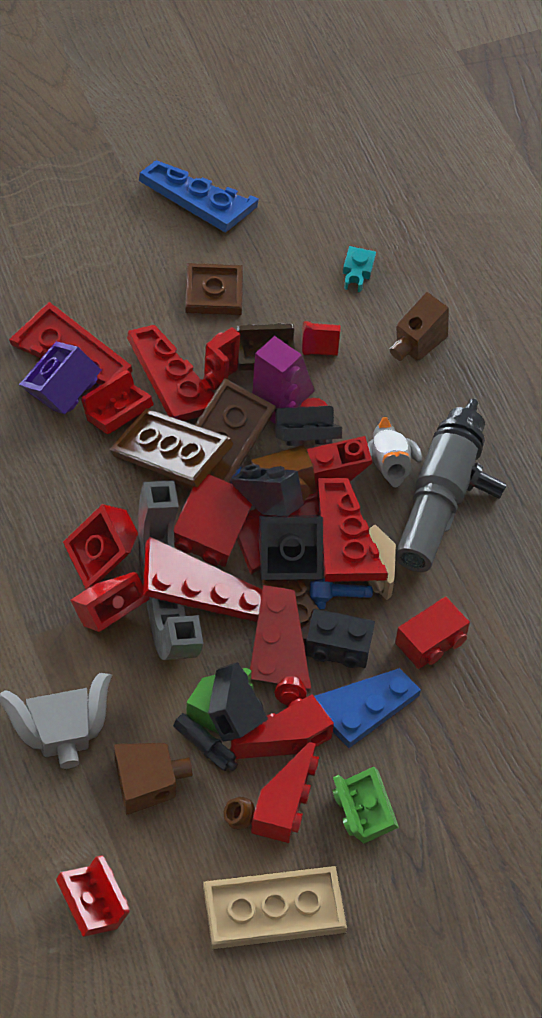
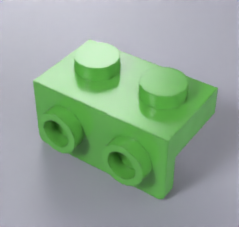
M375 767L369 768L346 780L340 775L333 777L336 788L333 789V795L338 805L344 808L346 817L343 818V823L350 836L354 835L364 844L399 828L381 776Z

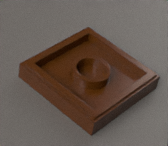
M187 263L185 313L242 315L243 265Z

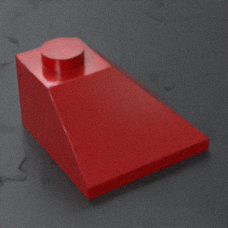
M102 504L63 541L86 590L99 583L131 553L138 532L127 510Z

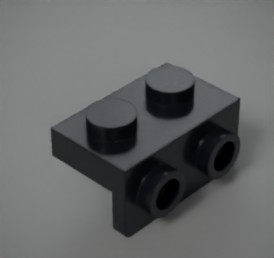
M332 406L276 408L275 410L276 438L286 441L288 446L304 445V440H315V444L325 445L333 443V439H342V427L334 424V408Z
M314 609L306 641L305 655L320 662L331 661L341 663L349 668H366L375 621Z

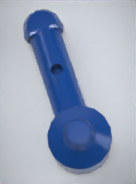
M325 578L310 581V598L315 601L318 609H325L326 602L332 596L371 598L373 595L372 586L333 584V582H325Z

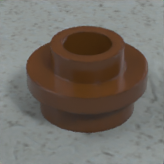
M237 797L228 801L224 808V819L230 827L236 830H244L251 824L255 812L253 802L245 797Z

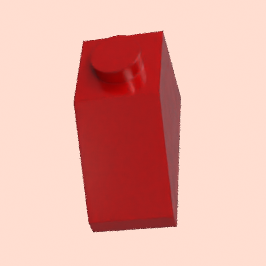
M132 572L94 584L70 601L82 625L100 632L148 601L149 597L143 596L144 586L138 574Z

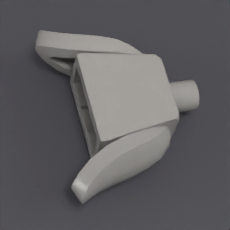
M99 673L91 684L89 694H87V688L26 699L25 706L24 702L17 695L5 690L0 693V705L7 713L17 734L26 745L33 749H41L45 757L58 755L60 767L63 769L73 768L79 765L77 751L89 748V740L97 737L104 725L107 692L112 674Z

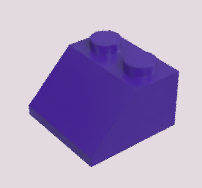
M56 341L19 385L53 411L65 414L76 407L79 402L78 398L85 390L90 389L96 383L97 375L102 370L79 347Z

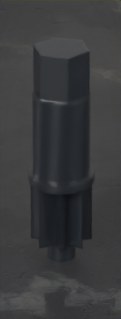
M185 713L176 718L173 727L204 753L206 758H209L224 771L227 768L231 771L237 768L238 763L234 761L237 756L224 746L220 739H216Z

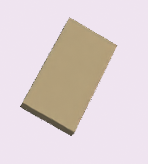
M336 866L203 882L212 949L346 933L347 925Z

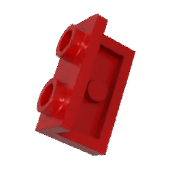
M233 327L224 333H218L210 342L206 343L204 378L212 386L211 390L217 391L223 380H228V376L238 370L240 333Z
M128 370L121 372L81 398L87 421L106 434L119 429L128 421L139 416L145 409L154 406L152 396L134 385L132 374Z
M103 855L96 856L88 867L60 872L56 878L83 937L118 929L130 912L128 902L125 896L122 895L114 879L113 871L108 866Z

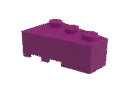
M274 336L255 353L252 393L275 405L276 408L299 407L315 391L303 356ZM275 412L270 418V421L275 423Z

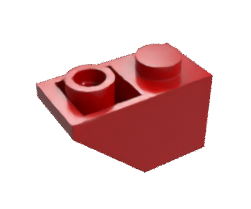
M365 436L307 449L314 468L316 491L318 490V478H348L349 481H352L372 464Z

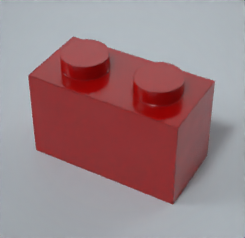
M445 596L399 626L395 644L420 669L426 664L432 665L443 656L444 652L450 648L456 649L467 640L470 621Z

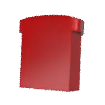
M304 321L302 326L303 355L321 354L338 356L340 325L315 324L311 321Z

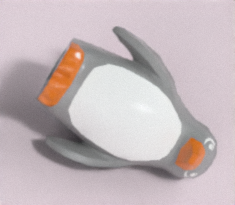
M383 417L373 432V439L368 442V448L376 468L396 488L409 475L411 459L419 463L422 461V456L416 442L396 432L388 418Z

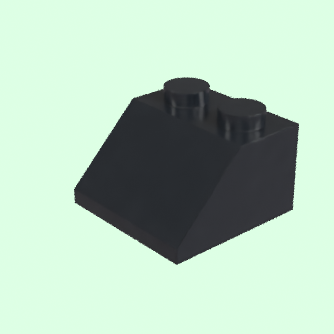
M259 516L261 580L323 579L322 516Z

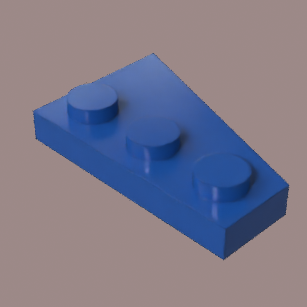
M399 668L314 697L334 722L333 733L350 748L419 697L421 689Z

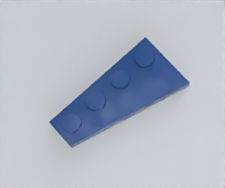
M157 160L139 174V181L225 233L258 207L259 198L251 195L248 199L237 195L238 190L226 187L225 190L212 186L211 180L203 177L201 179L188 177L187 171Z

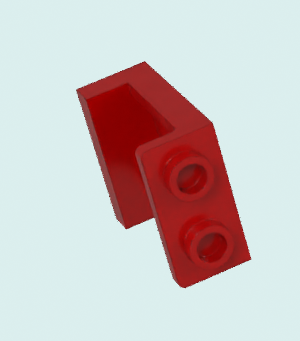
M208 474L198 487L193 486L174 527V547L186 554L193 553L200 556L210 565L225 567L253 505L231 483Z

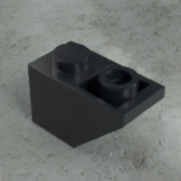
M248 465L242 468V472L231 478L232 485L263 515L287 517L304 505L298 471L285 470L282 466L268 469L260 468L259 465Z
M236 662L218 668L215 673L208 714L222 741L225 742L243 737L268 720L263 710L261 701L256 697L248 682L246 672L240 667L239 663Z

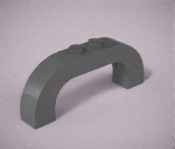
M174 481L143 482L138 512V544L143 585L145 543L149 537L174 548V524L179 508ZM149 597V600L146 602L152 637L159 657L162 660L197 658L204 644L199 616H186L184 605Z

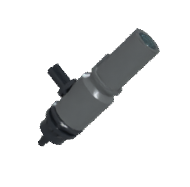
M474 398L469 400L465 408L458 407L452 409L447 419L439 423L437 431L434 433L432 443L416 481L417 491H415L412 499L414 506L395 553L398 563L409 570L425 572L431 569L444 532L449 531L458 508L457 505L463 502L467 490L471 491L475 487L500 499L506 488V483L482 472L483 465L475 463V460L481 456L485 442L483 434L485 421L476 412L478 401Z

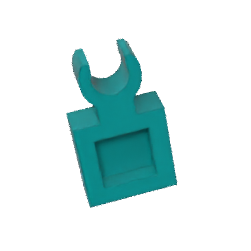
M349 246L343 267V274H347L344 284L345 290L348 289L350 283H357V292L362 291L363 278L370 279L376 251Z

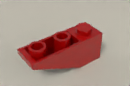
M312 694L304 699L298 698L292 701L287 706V709L278 714L271 713L267 715L268 720L243 737L231 740L230 751L237 756L236 759L298 754L309 742L316 743L315 747L331 739L334 722Z
M309 742L261 790L252 819V834L289 843L292 832L299 833L303 814L298 813L301 803L307 804L311 785L306 783L309 775L315 776L319 757L314 756L316 743Z

